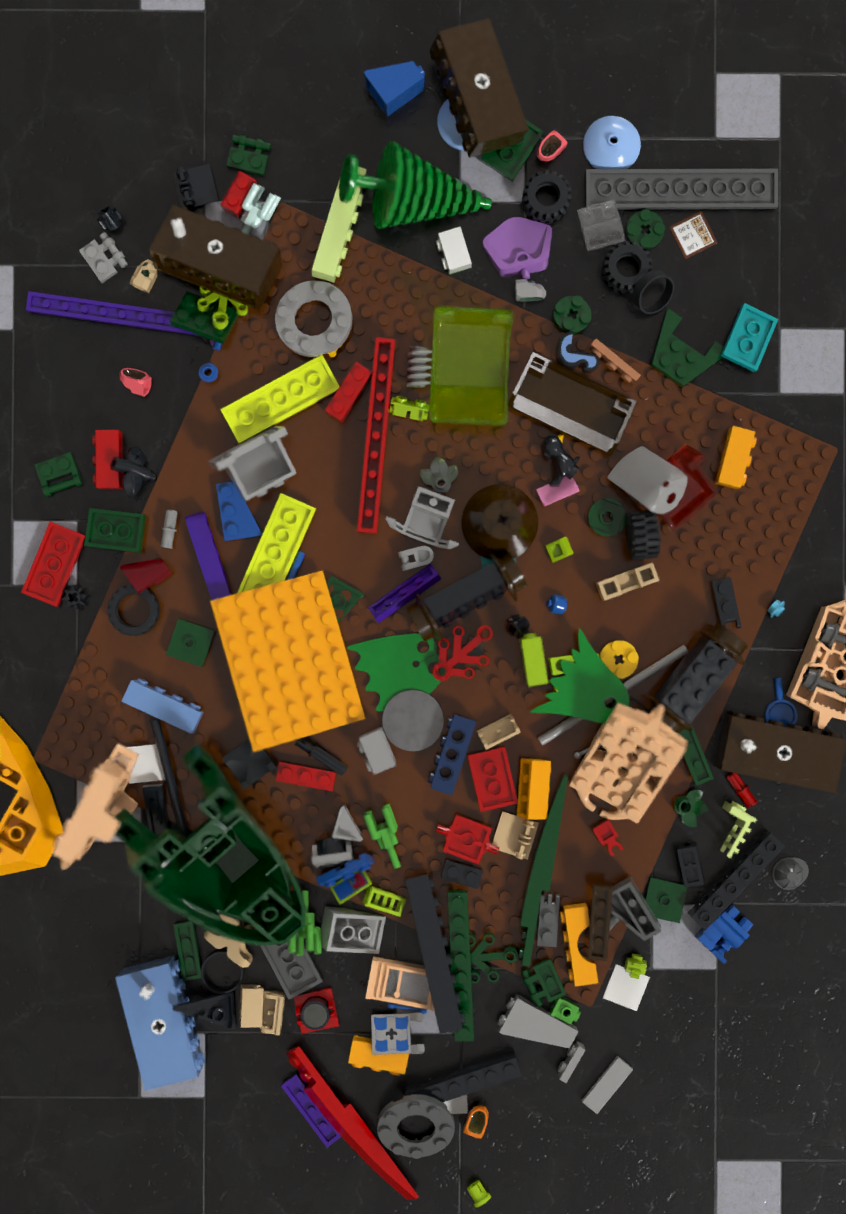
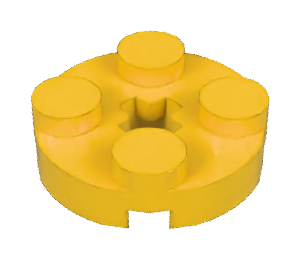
M617 640L607 643L602 648L599 656L604 664L620 679L630 676L636 670L639 659L636 649L630 643ZM621 654L623 656V663L616 665L614 656H620Z

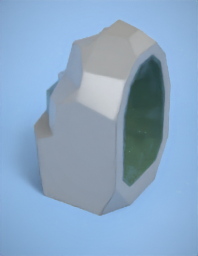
M527 279L515 280L516 301H536L546 297V290L542 285Z

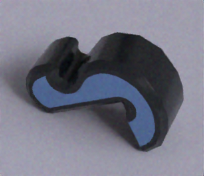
M573 331L566 332L560 338L556 348L557 360L560 365L568 369H574L582 365L583 373L594 372L600 364L597 354L571 351Z

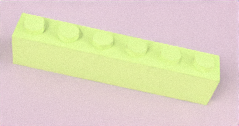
M359 167L358 174L366 176L367 169ZM338 182L313 264V277L330 282H335L336 277H340L342 271L341 259L345 260L348 248H345L347 241H351L353 230L350 229L352 223L356 224L358 218L357 206H361L364 195L361 194L363 187L356 186L352 200L348 203H343L339 197Z

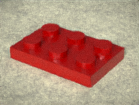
M505 746L469 754L468 760L480 812L518 804Z

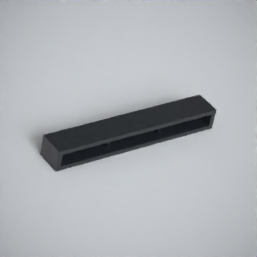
M427 873L405 878L439 1033L441 1035L462 1030V1024L465 1023L463 1011L459 1012L458 1004H461L459 993H455L453 985H456L454 973H450L449 966L452 965L450 953L446 954L444 948L448 944L446 935H442L440 927L444 926L441 915L437 916L436 908H439L437 896L433 897L431 890L435 888L433 877H429Z

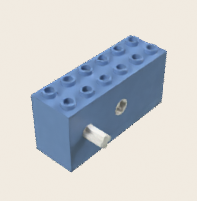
M175 955L123 968L115 977L145 1091L197 1078L203 1064H205L204 1054L200 1053L198 1047L200 1045L199 1035L195 1034L194 1017L173 1011V1005L190 1001L188 997H185L184 990L186 985L183 978L180 977V962L176 960Z

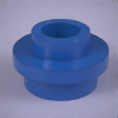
M205 363L199 369V376L204 382H213L218 377V369L212 363ZM207 369H210L212 371L211 375L209 376L205 375V371Z

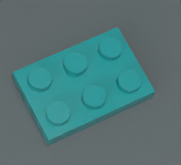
M746 303L742 304L721 356L748 370L756 372L778 319Z

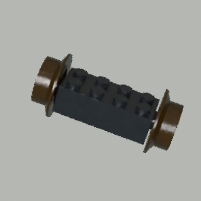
M490 553L493 561L491 564L425 598L424 601L429 609L425 607L421 597L416 593V602L406 607L424 642L434 636L444 641L435 623H437L439 628L442 626L443 628L453 624V620L459 617L461 619L467 617L470 611L485 607L488 604L487 602L492 599L498 600L505 595L504 593L507 592L506 588L514 601H517V592L526 588L527 583L510 553L499 558Z
M716 623L710 632L700 630L702 636L654 695V698L648 697L652 706L646 713L650 714L659 705L664 706L661 721L672 728L671 730L678 735L682 730H693L689 725L738 663L741 665L745 664L741 655L748 645L736 634L719 623Z

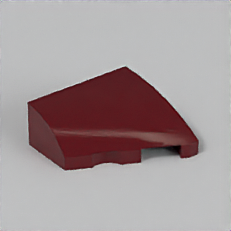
M161 558L120 566L139 594L154 583L157 585L172 575V572Z

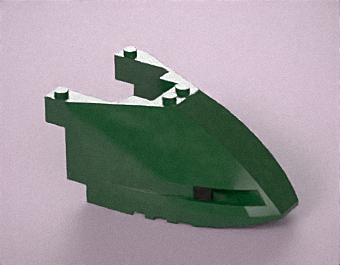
M197 743L183 758L186 767L200 780L204 797L197 803L199 808L210 818L188 837L179 830L170 828L157 837L124 808L114 817L120 822L114 835L126 844L130 869L144 880L145 888L177 913L180 912L188 920L196 922L204 929L215 932L227 939L259 946L285 944L305 926V903L298 882L282 853L238 798L214 759ZM220 914L251 923L258 930L244 928L223 921Z

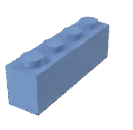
M143 679L131 680L122 702L186 732L195 733L204 711L200 710L201 706L192 702L187 704L183 702L182 697L175 694L172 696L165 694L166 690L158 686L152 688L148 686L149 682Z

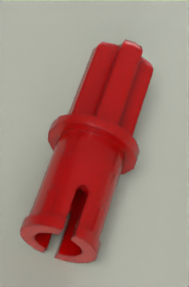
M730 773L727 778L736 790L735 794L740 796L747 808L751 807L750 804L754 806L757 800L748 789V784L745 785L738 773Z

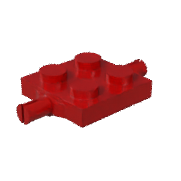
M457 814L449 828L438 824L435 831L446 835L444 852L478 865L486 851L497 855L500 848L489 844L492 827Z

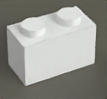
M461 227L438 233L436 245L438 251L443 252L444 258L441 260L444 270L448 269L449 274L471 268L472 263Z

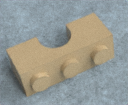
M652 562L596 582V586L601 600L605 601L628 591L659 581Z

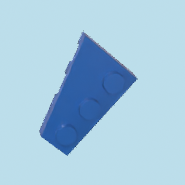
M233 482L216 484L224 540L231 541L262 536L263 534L253 514Z
M364 853L359 856L360 860L356 859L346 862L345 868L341 869V867H338L317 877L318 885L328 888L337 884L336 880L341 878L346 880L353 877V873L356 871L364 872L371 869V865L375 863L373 856Z

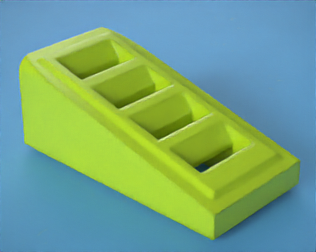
M370 885L367 887L362 903L367 907L400 917L407 898ZM376 893L373 902H371L373 894ZM381 895H383L381 904L379 905V904H378L379 898H380ZM388 897H390L391 899L387 908L385 907V905L387 903ZM395 900H399L396 909L393 910Z

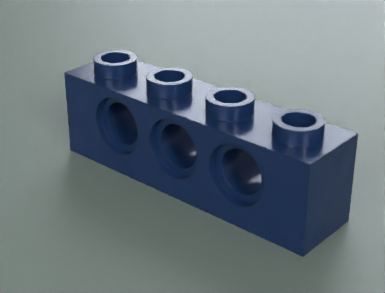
M455 713L453 717L449 716L446 728H449L447 736L443 735L440 746L443 748L441 754L437 753L434 761L437 767L435 772L431 771L428 783H431V789L453 795L476 720ZM455 730H460L463 733V737L460 740L452 738V733ZM448 749H455L457 755L455 758L450 759L446 756V751ZM443 767H448L451 773L449 776L443 777L440 774V770Z

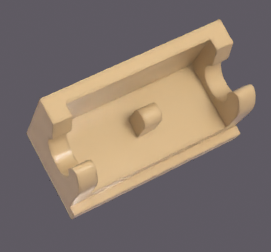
M511 714L477 730L486 750L521 733Z
M241 984L239 1012L241 1028L262 1027L264 988L260 987V985Z
M264 990L262 1027H260L262 1033L280 1035L285 992Z

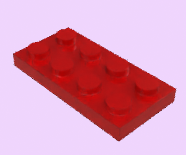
M49 522L21 593L59 607L65 592L64 590L67 587L84 545L85 535Z

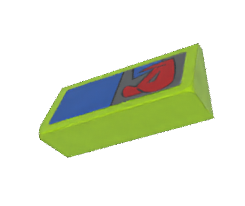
M356 871L353 873V877L346 880L342 878L336 882L337 884L330 887L339 905L372 884V880L366 871Z

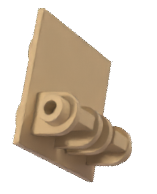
M502 811L492 845L500 847L499 851L514 855L519 859L524 858L528 860L539 822Z

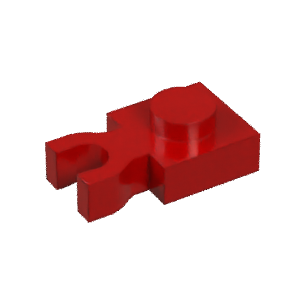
M609 819L592 828L601 845L607 844L611 857L615 855L612 851L613 846H618L620 851L624 849L615 840L619 835Z

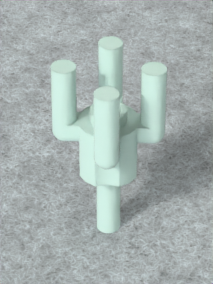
M253 183L242 204V208L246 210L241 219L245 223L242 232L245 234H249L252 227L258 230L263 219L266 221L270 220L281 200L279 196L270 193L264 205L259 204L258 200L265 188Z

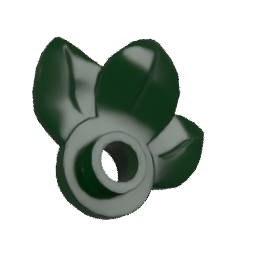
M698 789L689 791L686 796H680L674 802L675 812L681 816V821L689 827H697L696 816L709 810L707 805L700 800L703 791Z

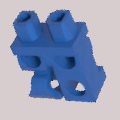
M732 904L706 930L701 928L694 935L723 964L727 961L724 958V952H728L731 947L737 949L741 946L744 940L750 936L747 932L753 926L746 917H743L738 923L733 920L740 911ZM722 937V938H723V941H722V942L720 941L719 943H717L718 940Z

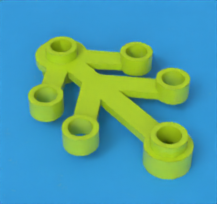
M200 287V293L203 296H207L199 299L197 302L200 311H207L209 305L219 299L218 312H215L212 316L213 325L217 329H224L228 325V315L226 314L228 300L236 307L238 315L244 316L248 313V306L214 292L211 294V291L203 290L204 288Z

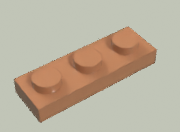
M595 339L590 345L591 353L597 354L599 359H604L607 367L611 370L620 372L622 374L621 378L627 383L632 382L634 384L641 376L599 340Z

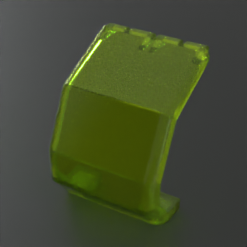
M446 306L434 308L429 418L433 423L451 422L454 424L470 423L476 425H486L488 423L490 425L504 426L508 422L509 352L511 325L513 324V312L511 310Z

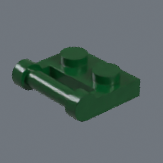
M72 452L35 464L45 497L51 496L52 493L65 488L83 484ZM72 473L73 478L49 486L48 481Z

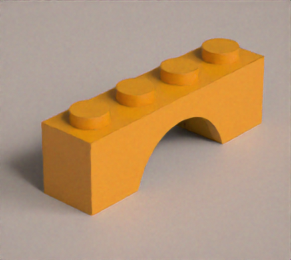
M586 903L563 906V912H560L562 924L565 923L566 931H563L564 943L568 942L569 950H565L567 962H571V969H568L569 979L574 982L575 986L598 983L594 960L583 956L577 947L579 935L585 928L590 926L588 907Z

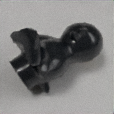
M564 435L548 436L543 441L544 456L547 457V460L551 457L554 459L556 474L555 478L549 483L550 487H558L565 476L571 480L580 468L576 465L580 457L577 456L573 459L563 449Z

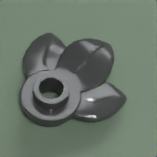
M436 457L433 459L430 469L420 470V477L423 483L432 486L436 493L444 494L450 490L451 483L457 479L458 468L457 465L448 467L444 459ZM440 481L445 482L443 486L438 485Z

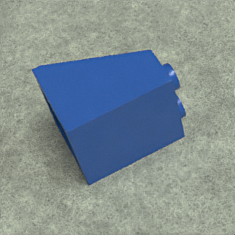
M413 61L364 72L366 88L387 117L424 91L425 72L420 65L416 66Z

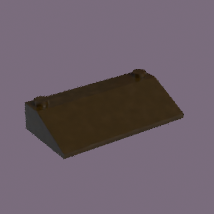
M532 352L507 407L612 456L637 401Z

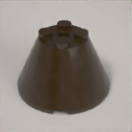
M495 484L477 491L467 502L462 514V531L466 542L477 554L492 560L490 553H493L498 558L507 553H510L513 559L520 556L531 546L538 530V515L533 502L524 492L510 485ZM499 517L504 518L505 525L497 523Z

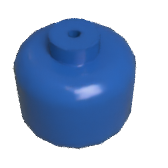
M552 595L547 600L549 612L563 614L567 609L566 598L560 595Z

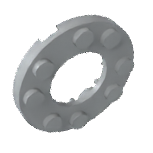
M314 280L302 282L288 290L281 298L275 314L276 329L283 343L293 352L307 357H319L318 355L331 353L338 349L347 339L353 320L350 304L342 291L330 283ZM314 300L324 302L332 312V321L329 328L315 336H309L299 331L295 324V316L301 305Z

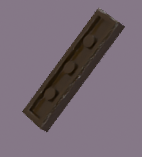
M593 883L587 959L607 961L613 885Z

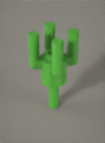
M390 803L383 805V809H381L386 822L377 825L372 810L364 812L365 815L363 817L371 839L378 841L380 849H387L393 868L397 869L401 867L394 845L399 843L395 834L398 825Z
M304 890L301 893L305 903V926L288 940V953H296V956L304 955V938H306V951L322 954L321 928L314 926V913H309L308 891Z

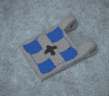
M423 1013L371 1015L372 1055L423 1054L425 1046L423 1044L411 1045L410 1022H422Z

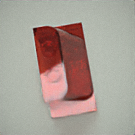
M684 444L666 460L687 476L686 489L678 505L667 513L659 514L674 531L683 523L689 521L697 511L703 509L718 494V491L699 466L706 460V457L703 453L687 444ZM665 481L663 486L667 487L669 482ZM627 493L633 501H635L636 503H638L639 505L648 510L647 507H645L642 503H640L633 496ZM671 493L668 496V504H671L674 501L676 496L675 493Z

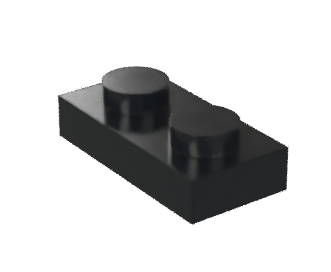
M446 859L441 879L478 889L483 869Z

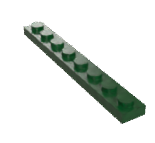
M468 890L448 891L451 972L454 973L456 985H453L455 993H459L461 1004H458L459 1012L463 1011L465 1023L462 1024L463 1029L454 1031L455 1041H474Z

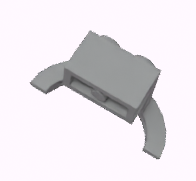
M418 486L404 525L386 516V520L392 529L418 541L444 549H452L459 545V543L451 540H441L455 501L454 499Z

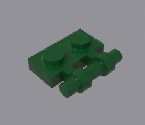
M233 134L232 142L238 143L239 147L238 149L230 147L226 164L227 168L264 176L268 156L263 155L262 151L263 149L270 151L271 143L264 142V139L260 138L256 140L247 138V135L241 134L239 136ZM246 145L255 147V153L246 151Z
M551 958L533 965L536 972L534 974H530L528 968L521 970L522 981L524 985H527L531 1001H534L536 1007L543 1005L541 997L546 996L548 1001L551 1002L567 995ZM539 980L543 989L537 990L534 982Z

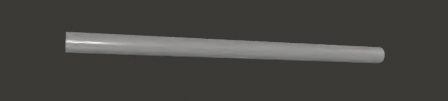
M682 645L624 682L623 684L627 691L686 655L688 650ZM607 697L604 702L605 706L614 701L615 699L613 697ZM571 716L539 736L538 739L543 746L584 719Z

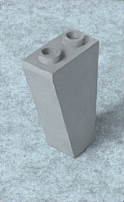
M518 994L514 998H510L506 1006L508 1009L506 1014H502L497 1023L499 1025V1033L565 1048L571 1047L579 1032L577 1026L552 1017L549 1011L540 1006L536 1007L535 1003Z

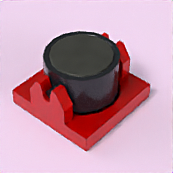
M331 987L301 993L294 997L295 1015L297 1016V1024L300 1026L301 1034L339 1026Z

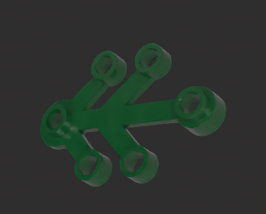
M487 932L483 940L471 953V962L488 975L487 977L490 982H496L499 979V971L492 969L484 961L505 960L508 963H514L518 959L519 952L515 946H507L502 952L482 953L488 945H492L495 942V935L492 932ZM470 933V938L474 940L470 943V947L475 945L476 936ZM491 936L493 940L487 941L486 937ZM449 950V951L446 952V954H449V953H450V957H451V951ZM511 953L514 957L508 958L507 954ZM472 970V975L478 976L477 979L472 978V983L476 984L480 980V973L477 970ZM495 973L497 977L492 978L490 974Z

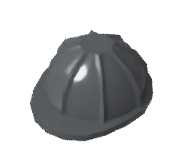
M783 858L776 862L773 867V881L782 889H795L808 877V865L800 858Z

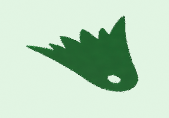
M579 628L580 653L572 649V655L576 663L561 660V667L566 677L550 679L551 684L559 692L546 694L545 696L552 701L536 707L530 713L561 714L597 723H605L615 708H607L604 703L605 699L613 697L616 700V705L620 703L629 707V694L620 679L599 658Z

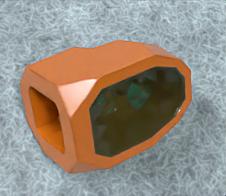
M479 1105L469 1111L463 1127V1133L475 1138H482L488 1123L489 1114L485 1106Z

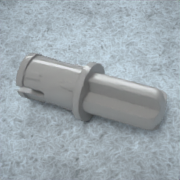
M175 510L166 511L164 528L161 527L163 534L160 547L173 549L174 533L177 532L175 530L177 511Z

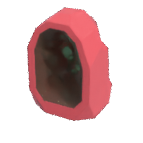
M553 130L539 145L537 158L541 161L553 160L564 150L568 142L557 131Z
M124 368L120 371V381L133 394L145 397L149 393L152 378L146 372L132 368Z

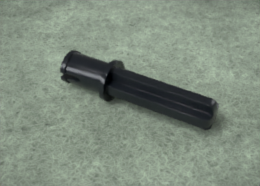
M305 737L299 738L298 740L300 741L295 743V746L307 752L309 757H314L340 776L346 772L348 767L318 747L317 743L314 744Z

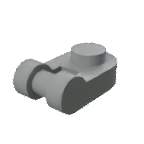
M420 546L398 552V557L401 558L403 564L401 565L402 571L431 563L434 557L432 549L427 546ZM414 554L416 562L410 563L408 556Z

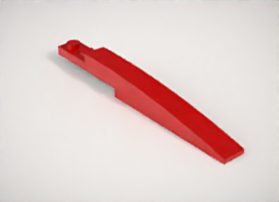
M300 1047L290 1049L286 1053L290 1064L300 1072L301 1079L309 1084L303 1090L327 1121L350 1147L407 1200L417 1199L419 1196L352 1105L341 1104Z

